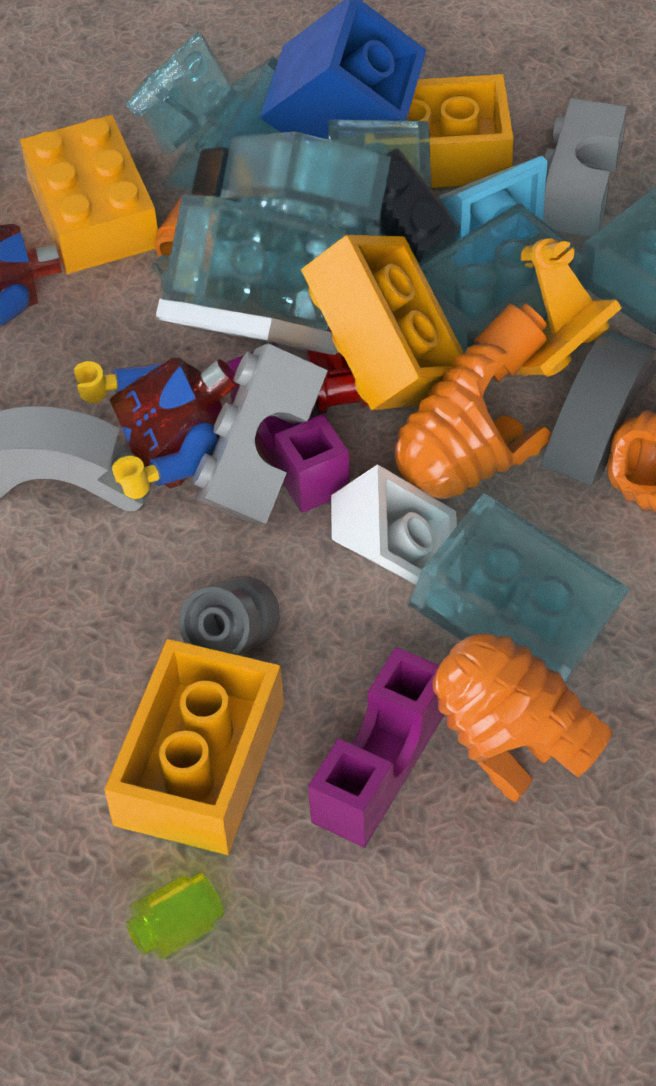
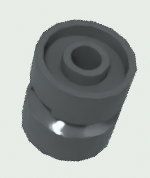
M235 576L220 583L203 587L188 597L182 605L179 616L180 634L187 644L241 655L267 643L275 634L280 620L279 603L273 591L263 581L251 576Z

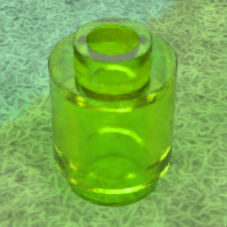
M198 872L190 878L182 874L130 904V912L133 918L126 921L125 926L132 942L143 956L153 951L157 959L161 961L214 930L213 922L224 917V909L215 889L204 874Z

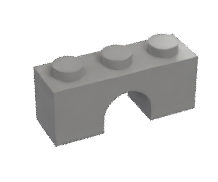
M570 98L565 117H556L552 136V145H556V149L547 148L545 159L548 162L542 229L598 238L607 205L610 171H616L624 140L627 106Z
M269 343L256 348L253 354L246 352L234 377V382L240 384L233 404L225 403L214 426L213 432L220 436L212 456L205 454L196 469L193 484L199 488L194 500L254 525L266 524L287 472L267 464L260 457L255 445L257 428L268 416L277 417L293 425L307 422L328 370Z

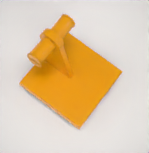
M552 238L541 239L534 245L524 247L521 252V261H527L524 265L529 268L535 267L548 317L545 321L547 327L542 332L548 341L515 375H545L549 377L560 372L571 362L572 357L570 353L582 343H589L607 331L610 327L608 320L622 308L616 299L596 301L591 299L568 265L573 260L575 253L573 247L568 248L571 244L567 241L558 242Z

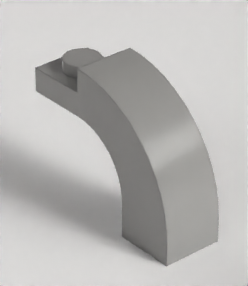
M24 406L0 411V498L21 482L33 479H54L80 486L125 511H136L143 505L145 496L140 499H132L126 496L122 485L115 481L112 466L115 461L125 456L140 458L144 467L149 466L150 461L117 443L119 427L97 417L69 409L47 406Z

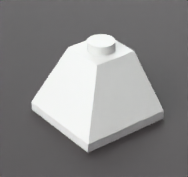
M378 464L331 495L333 541L446 602L461 601L457 517L454 509Z

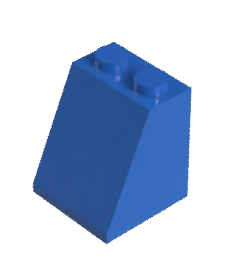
M343 0L283 45L259 118L296 144L399 128L406 123L426 49L362 0Z

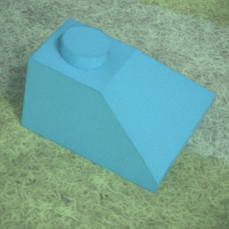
M543 156L478 179L438 197L461 227L459 229L460 232L457 234V240L454 242V249L447 254L460 270L542 232L548 162Z

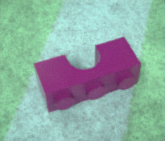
M272 343V344H271V345H273V346H275V347L278 348V346L276 345V343ZM244 355L227 361L231 404H233L240 384L234 382V377ZM324 414L312 419L309 418L307 422L295 425L277 417L268 416L258 426L255 441L271 466L287 472L283 485L301 513L330 502L332 494L350 483L349 451Z
M395 647L367 691L368 706L366 715L353 743L350 744L338 738L308 785L311 823L359 846L366 847L444 717V714L438 710V700L433 691L432 682L439 665Z

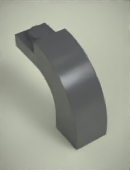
M608 330L602 333L585 358L570 388L540 466L590 486L602 477L608 463L610 444L615 431L623 423L639 391L649 384L654 377L656 360H653L656 348Z

